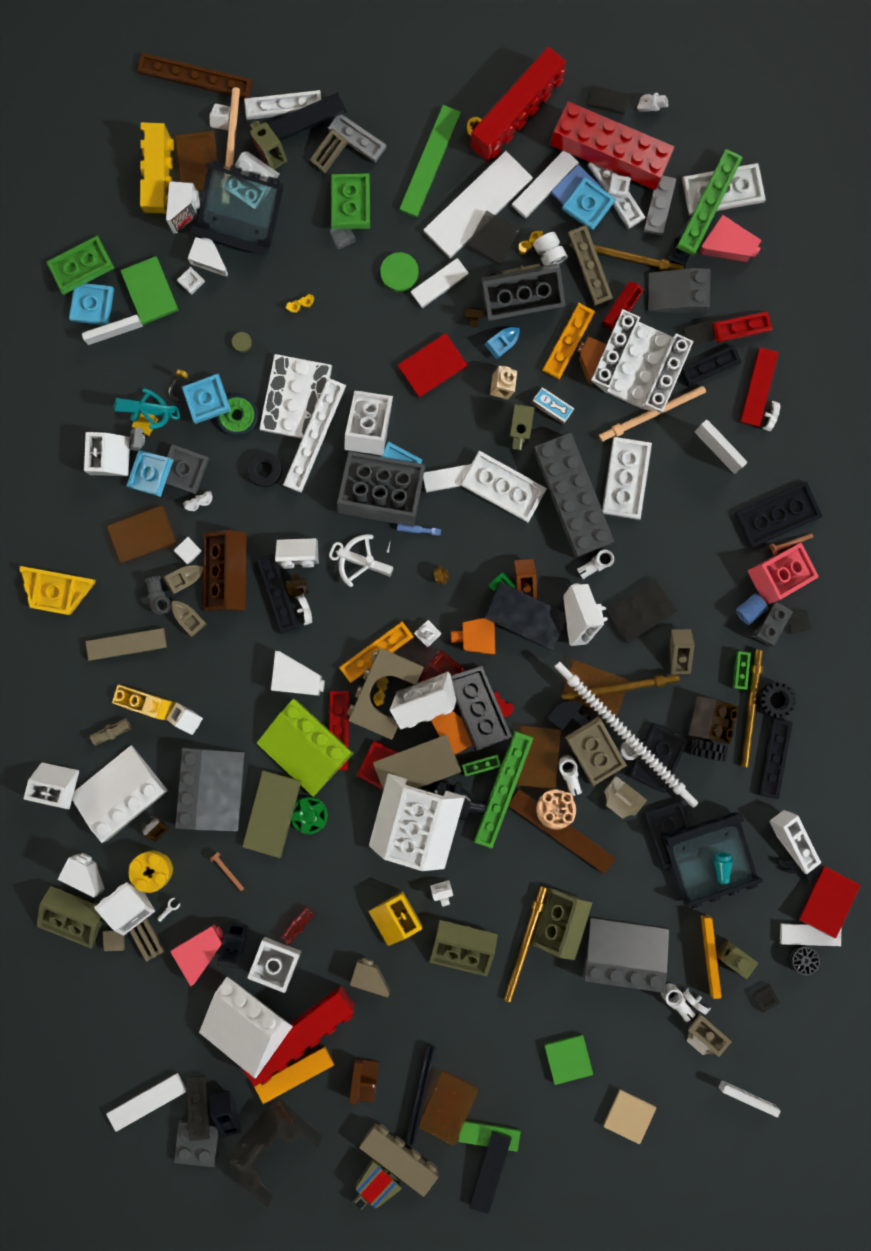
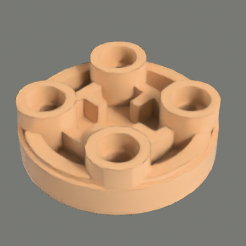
M555 789L547 791L539 798L536 812L542 824L550 829L560 830L574 821L576 806L570 793Z

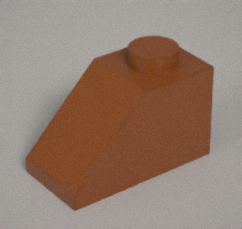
M588 337L586 342H581L577 352L581 353L579 361L588 384L593 385L592 377L607 344Z
M534 559L515 560L516 589L537 599V578Z

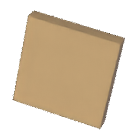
M619 1089L603 1127L640 1144L657 1107Z

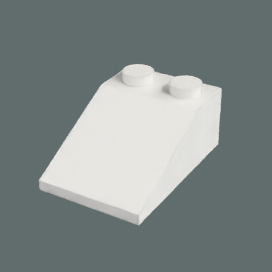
M354 391L345 432V450L383 456L393 396Z

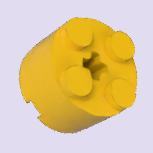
M150 850L138 855L129 866V879L132 885L138 891L145 893L155 892L167 885L173 873V865L169 857L156 850ZM149 868L154 869V873L148 874L147 870Z

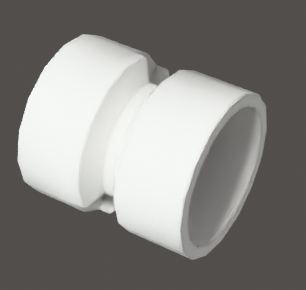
M555 232L547 233L533 243L538 255H542L541 261L544 266L560 264L568 257L563 247L559 246L560 241Z

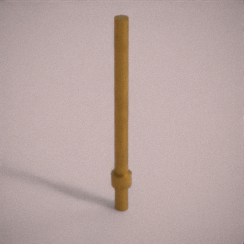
M594 245L597 254L657 267L661 271L684 269V265L671 263L667 259L662 258V260Z
M755 649L754 663L751 665L750 673H752L741 767L749 766L760 674L763 672V666H761L763 650Z
M679 674L664 677L663 675H658L652 679L587 690H591V694L598 696L656 686V688L664 687L665 684L680 682ZM578 691L562 693L563 701L582 698L581 694L578 695Z
M540 886L537 898L533 901L531 907L533 910L504 997L506 1002L511 1003L540 912H543L545 906L543 902L548 890L546 887Z

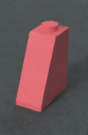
M722 215L698 253L706 256L747 262L750 257H756L761 249L758 245L762 240Z
M215 924L170 951L190 986L196 983L223 944L224 932L219 926L216 927Z

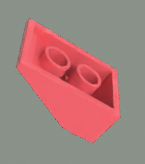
M798 543L748 570L760 597L767 605L781 600L819 577L802 543Z

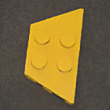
M23 566L19 568L24 579V588L28 594L30 608L71 615L96 582L93 579Z

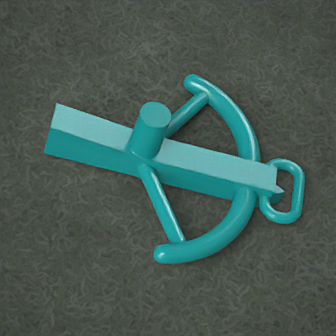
M145 388L142 389L145 395L140 402L116 398L113 405L114 411L132 412L130 419L133 422H137L142 413L151 423L149 425L150 429L164 426L169 417L175 420L180 418L179 410L176 406H167L159 395ZM149 396H151L159 404L147 403L145 401ZM175 410H176L177 417H175V416L172 415V413H175ZM148 414L163 416V419L159 423H155Z

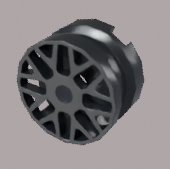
M798 945L790 951L788 962L794 971L802 975H811L818 970L820 958L815 950L805 945Z

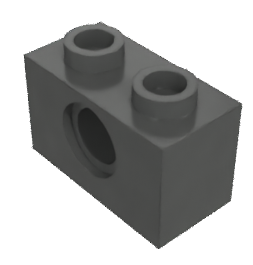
M778 602L771 603L752 638L768 647L775 646L793 611Z

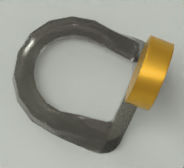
M179 369L176 370L175 376L171 380L168 393L173 401L182 403L186 401L185 396L177 398L172 394L175 382L181 378L189 384L193 382L187 378L188 374Z

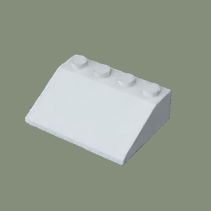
M131 745L75 790L72 800L89 828L100 842L103 843L150 807L168 790Z
M226 977L213 996L199 1033L256 1079L293 1026L238 983Z

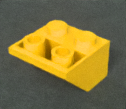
M403 891L368 911L388 946L422 930V924Z

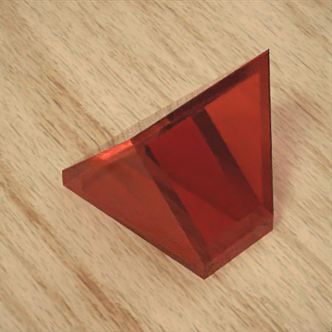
M439 649L420 675L418 681H425L448 671L450 676L461 673L464 668Z

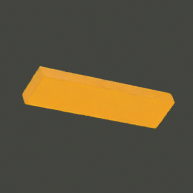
M580 303L577 304L542 372L560 380L596 311Z
M402 621L339 668L348 681L352 683L362 676L367 668L371 669L373 661L370 660L375 650L379 651L381 647L393 653L414 638V636Z
M702 915L701 923L710 996L713 999H720L722 996L713 921L710 916Z
M324 1046L289 1065L280 1073L273 1074L272 1078L263 1086L258 1084L254 1088L264 1104L334 1066V1062Z

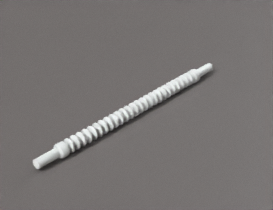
M560 661L554 666L566 678L567 684L570 687H574V691L578 690V695L581 694L582 699L585 698L586 703L589 702L590 707H594V711H598V715H602V719H606V723H610V727H614V731H618V735H622V739H626V743H630L629 747H634L633 751H638L637 755H642L641 759H646L645 763H649V767H653V771H657V775H661V779H665V783H669V787H673V791L677 795L680 794L692 808L698 804V801L685 789L686 786L682 782H678L679 779H675V775H671V771H667V767H663V763H659L658 758H654L655 754H650L651 750H646L647 746H642L643 742H638L639 738L635 739V734H631V730H627V726H623V722H619V718H615V714H611V710H607V706H603V702H599V698H595V694H591V690H587V686H583V682L579 681L580 678L577 675H573Z

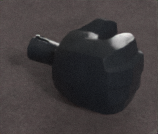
M435 782L432 789L429 790V792L444 796L445 791L465 796L459 820H465L469 812L485 813V802L471 801L469 792L463 788L460 782H456L453 786L443 782Z

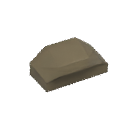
M617 776L613 777L603 791L606 795V806L621 818L630 815L635 816L647 801Z
M701 1014L698 1015L688 1028L687 1042L702 1055L715 1054L720 1057L732 1042Z

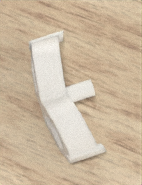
M771 401V414L765 413V416L770 419L763 428L764 430L771 431L777 422L780 403Z
M206 491L203 495H196L194 499L183 503L184 508L188 511H196L199 505H209L212 501L211 491Z
M303 594L295 596L302 606L297 612H304V625L312 623L311 610Z
M687 988L683 993L685 999L694 1008L706 1015L711 1008L699 1004L698 1002L702 997L699 995L694 999Z

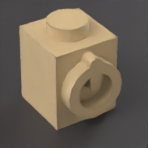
M499 366L492 374L490 395L508 400L515 392L517 371L507 366Z

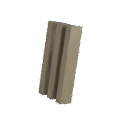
M332 128L310 161L326 173L349 141ZM334 135H335V136H336L335 140L332 142V144L330 145V147L326 150L325 154L322 156V158L319 160V162H317L316 160L318 159V157L321 155V153L323 152V150L326 148V146L329 144V142L331 141V139H332V138L334 137ZM341 140L340 144H339L338 147L335 149V151L332 153V155L330 156V158L327 160V162L324 164V166H322L323 163H324V162L326 161V159L328 158V156H329V155L331 154V152L334 150V148L336 147V145H337V144L339 143V141Z
M146 918L136 927L151 955L148 954L136 929L133 928L130 933L147 962L165 950L149 920ZM141 923H144L158 951L155 952Z

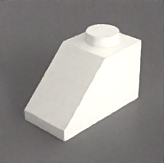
M195 237L188 256L190 264L227 277L228 272L213 241L202 237V239Z

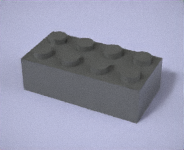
M558 264L480 278L486 317L489 321L565 306L561 269Z

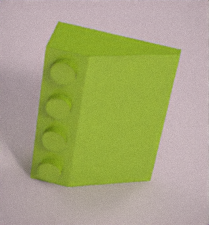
M293 699L283 709L257 742L294 779L300 780L301 786L313 797L354 754L296 699Z

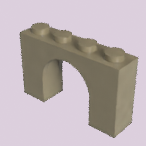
M380 647L379 651L375 650L370 661H373L371 669H366L362 678L365 680L363 687H358L354 696L358 699L355 705H350L347 715L350 716L348 721L392 740L398 724L394 717L374 707L370 699L371 688L378 679L385 676H395L416 685L424 666Z

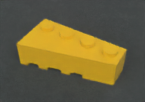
M141 122V130L145 134V140H141L144 160L141 161L140 169L144 179L140 180V206L144 213L167 214L169 181L172 182L169 171L173 169V159L170 157V154L174 150V140L171 139L164 123Z

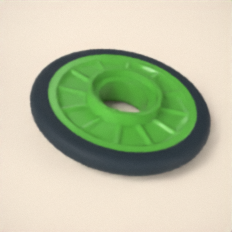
M233 394L227 396L231 411L216 416L217 424L228 435L243 436L252 431L257 424V406L253 400L245 395ZM235 410H240L242 418L234 420L232 419V413Z

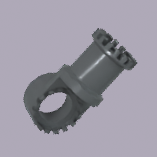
M161 576L144 579V582L147 583L149 592L147 597L150 601L152 612H155L154 614L157 615L167 613L171 609L170 600L165 596V592H162ZM159 600L164 603V610L158 608L157 603Z

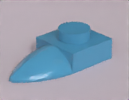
M516 327L503 329L484 345L498 359L516 343L520 329Z

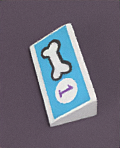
M543 387L531 403L563 425L574 410L573 407Z

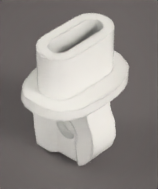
M658 93L643 95L640 98L637 110L639 112L658 111L660 108L668 107V99L666 95H659Z

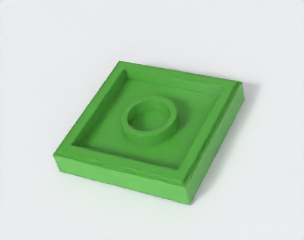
M583 1034L544 1044L555 1085L593 1075Z

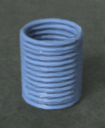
M753 594L742 605L737 607L736 613L744 623L750 625L768 610V606L758 594Z

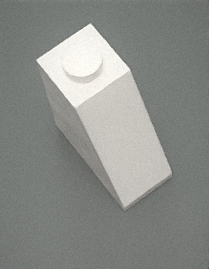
M576 583L571 585L563 595L570 646L588 644L604 625L589 585Z
M275 651L271 690L320 696V692L324 691L325 680H321L322 676L284 653Z

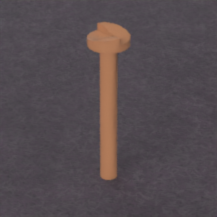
M813 534L805 535L778 546L771 544L769 549H771L775 556L778 554V550L811 539Z
M217 852L214 856L210 857V861L215 860L236 887L242 891L244 887L220 860L219 856L221 854Z

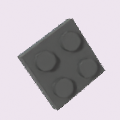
M172 444L167 458L172 459L173 462L165 484L196 495L210 458Z
M180 1120L178 1123L174 1163L214 1167L219 1134L216 1125Z

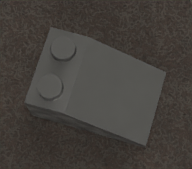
M688 268L649 273L648 312L705 314L709 309L710 269Z

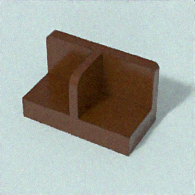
M355 1058L349 1104L357 1105L358 1100L374 1102L378 1061Z

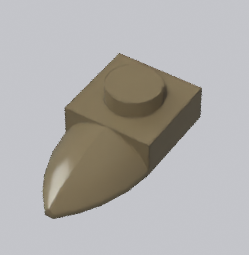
M197 565L185 566L164 576L163 579L172 595L196 582L203 572V567Z
M172 601V611L176 620L191 637H194L207 625L190 606L179 601Z

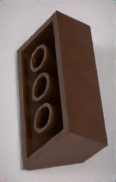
M223 530L204 533L203 611L246 610V532Z

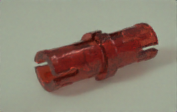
M306 906L296 919H292L291 925L280 935V938L289 945L299 932L304 931L305 925L316 914Z

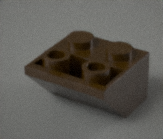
M697 696L689 735L730 745L735 720L738 715V706Z

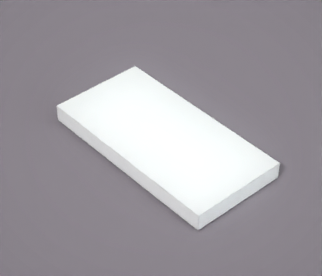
M758 163L738 167L717 211L765 202L766 199ZM714 171L682 177L689 216L693 215Z
M613 437L602 505L604 515L636 520L641 519L652 443Z
M478 451L460 484L462 487L527 523L530 521L547 489L481 451Z

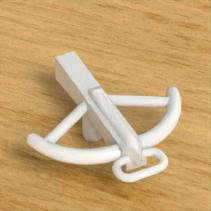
M364 534L353 538L347 543L345 548L340 542H335L331 548L329 557L332 560L340 558L339 573L349 587H353L351 581L367 569L391 577L393 567L375 561L373 556H371L369 539H373L372 534ZM365 540L367 557L349 550L355 543ZM339 545L341 548L339 551H336L337 557H332L335 546ZM345 560L363 566V568L347 578L344 570Z

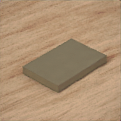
M599 717L565 737L593 786L627 766Z

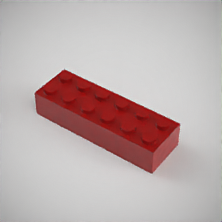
M548 47L471 132L470 147L487 162L491 158H496L504 143L507 145L512 140L513 133L517 129L521 130L526 124V119L538 111L540 103L542 101L545 103L551 96V91L555 87L559 88L566 72V60L552 48Z
M569 101L555 127L550 145L621 176L630 177V180L656 190L674 150L672 145Z
M342 985L290 1024L293 1027L256 1079L243 1068L241 1069L255 1087L258 1084L263 1086L272 1078L271 1076L274 1072L280 1073L283 1071L291 1059L295 1061L300 1058L308 1046L313 1048L320 1042V1038L324 1034L328 1036L333 1033L341 1021L344 1024L353 1017L355 1003Z

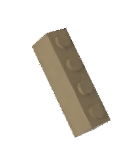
M374 1123L360 1142L359 1148L423 1197L438 1179V1168L434 1163L423 1160L417 1150L413 1148L410 1150L405 1146V1142L398 1136L394 1138L382 1124L377 1125Z

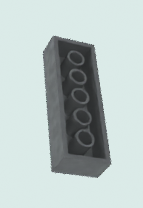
M572 433L535 446L533 450L575 558L612 545L614 539Z

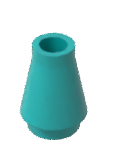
M716 853L713 862L718 883H729L733 858H731L730 853Z

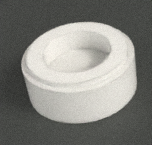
M623 742L619 749L621 756L626 760L636 759L639 756L637 755L638 751H633L634 747H629L630 743Z

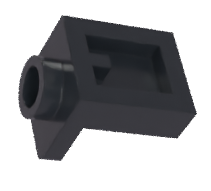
M677 234L667 260H670L669 262L684 265L685 268L690 254L676 248L683 235Z

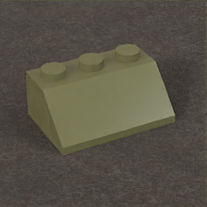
M50 886L39 905L37 927L92 949L104 919L94 908L98 903H92L80 896H74L60 888Z
M548 888L544 901L545 906L540 914L531 945L559 958L575 960L592 902Z
M440 920L429 963L487 977L495 955L498 934Z

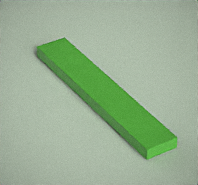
M445 105L442 106L399 209L400 212L418 218L461 115L460 111Z
M725 149L676 248L690 255H695L742 161V156Z
M514 730L486 804L485 813L482 815L474 836V843L493 848L534 739L532 736Z

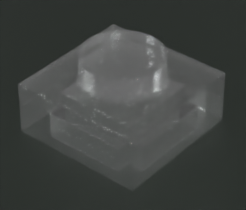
M351 229L330 230V235L338 249L356 242Z

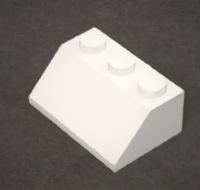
M449 671L396 691L390 711L400 729L412 728L419 722L430 721L435 716L447 715L454 710L456 696Z

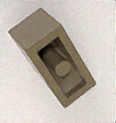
M691 629L671 630V674H691L695 646Z
M358 959L350 986L388 997L390 989L378 966L373 964L374 961L371 959Z

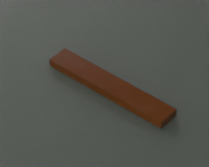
M141 53L137 68L138 74L232 96V88L236 87L240 89L239 98L241 99L250 97L253 86V79Z
M520 789L517 790L510 800L508 806L605 874L616 859L571 825L560 830L546 827L537 816V801Z

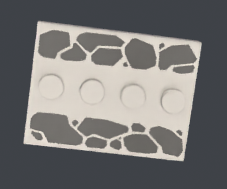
M275 354L260 431L302 439L325 383L331 376L332 365Z

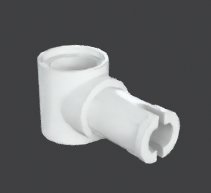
M602 550L592 557L590 562L577 568L579 573L586 570V572L581 574V577L585 579L597 570L600 572L604 568L610 567L614 563V555L611 551ZM604 553H608L611 556V561L608 564H602L600 561V556Z
M564 755L558 762L563 779L566 780L572 796H575L574 789H576L577 795L581 794L582 790L577 778L579 774L576 761L572 756ZM566 762H570L573 764V767L566 770L563 768V765Z
M672 983L665 984V992H661L662 998L669 1006L678 1011L685 1022L690 1021L691 1019L687 1014L693 1018L695 1012L685 1002L686 1000L682 992ZM675 992L674 997L668 998L670 993Z

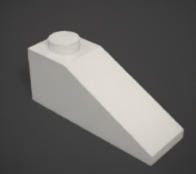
M783 810L769 821L777 838L805 874H808L821 864L798 815Z

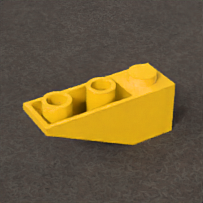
M118 684L112 703L165 721H168L166 718L176 702Z

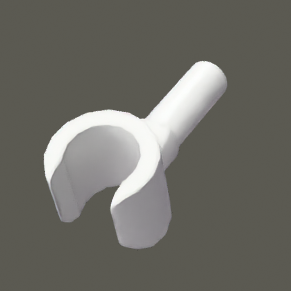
M175 898L169 900L168 907L157 918L158 921L161 922L172 910H177L180 907V903L176 908L171 907V902Z

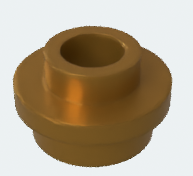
M441 565L434 569V577L437 584H447L449 579L447 569H443Z

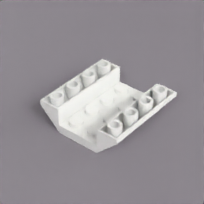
M622 309L591 381L605 393L641 409L663 413L694 341L679 334L671 337L640 323L639 316Z
M388 773L369 847L384 860L420 871L445 869L465 796L445 791L444 796L407 786V779Z

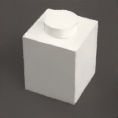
M177 702L166 718L175 727L191 735L194 734L203 719L193 710Z

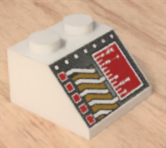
M169 181L166 221L173 233H178L198 216L201 197H199V192L195 189L193 183Z

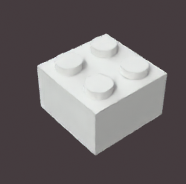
M264 937L248 979L285 993L302 951Z

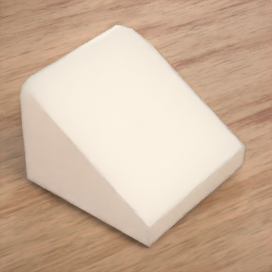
M214 104L210 113V127L222 130L229 129L230 106Z

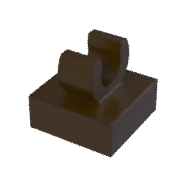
M466 307L465 317H471L470 327H477L478 318H484L485 309Z
M299 572L291 573L292 581H286L289 596L308 594L309 591L305 578L300 579Z
M151 815L152 821L149 824L143 822L144 828L141 831L146 837L156 842L170 828L165 822Z

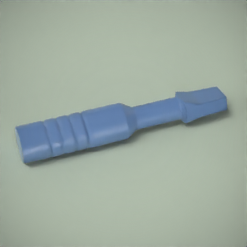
M401 524L397 526V531L423 532L441 536V529L437 528L429 529L418 525L412 527Z

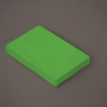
M369 173L331 174L332 229L370 228Z
M98 235L46 262L63 295L114 269Z
M157 256L121 270L143 325L179 311Z

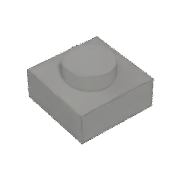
M142 428L131 430L130 450L138 451L144 446L145 434H142Z

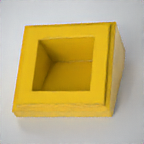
M142 413L138 421L132 424L133 428H142L143 433L150 436L153 430L149 428L151 423ZM148 414L152 418V420L155 423H157L158 418L154 415Z

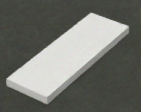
M505 151L424 229V233L451 259L533 180V177Z

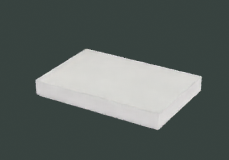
M705 420L697 428L695 433L734 474L747 464V461L708 420Z

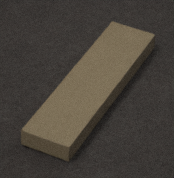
M587 225L569 231L568 235L594 306L612 300L613 297Z
M161 628L86 641L88 661L164 649L167 648L165 630Z

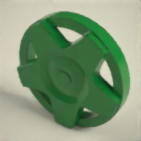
M305 797L296 802L291 821L299 832L314 834L326 825L328 811L321 800L314 797ZM308 800L315 801L317 804L311 805ZM300 804L301 809L295 812L297 806ZM323 810H324V820L320 817V813H321ZM296 821L301 822V828L297 825ZM312 826L319 827L316 830L310 831Z

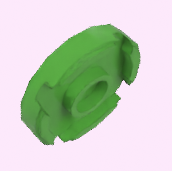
M403 252L387 256L380 268L381 279L384 285L396 292L411 289L419 276L418 265L415 259Z

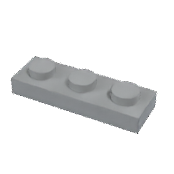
M342 114L336 116L328 127L329 132L332 128L349 141L348 145L375 163L387 148L386 144Z
M662 175L656 190H653L644 232L663 235L676 178Z

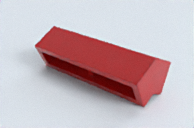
M631 281L628 282L605 317L602 325L613 330L622 309L630 312L643 292L639 284Z

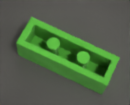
M736 652L733 689L747 690L751 653Z
M493 755L462 764L466 777L501 767L498 755Z

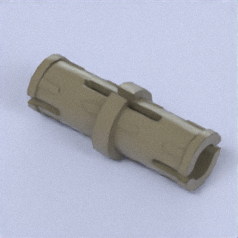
M127 718L113 725H106L104 729L91 734L90 739L93 745L97 746L104 741L113 740L116 736L131 730V725Z

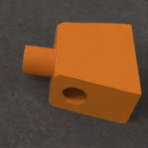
M485 618L462 623L463 631H451V643H463V651L495 655V627L493 622Z

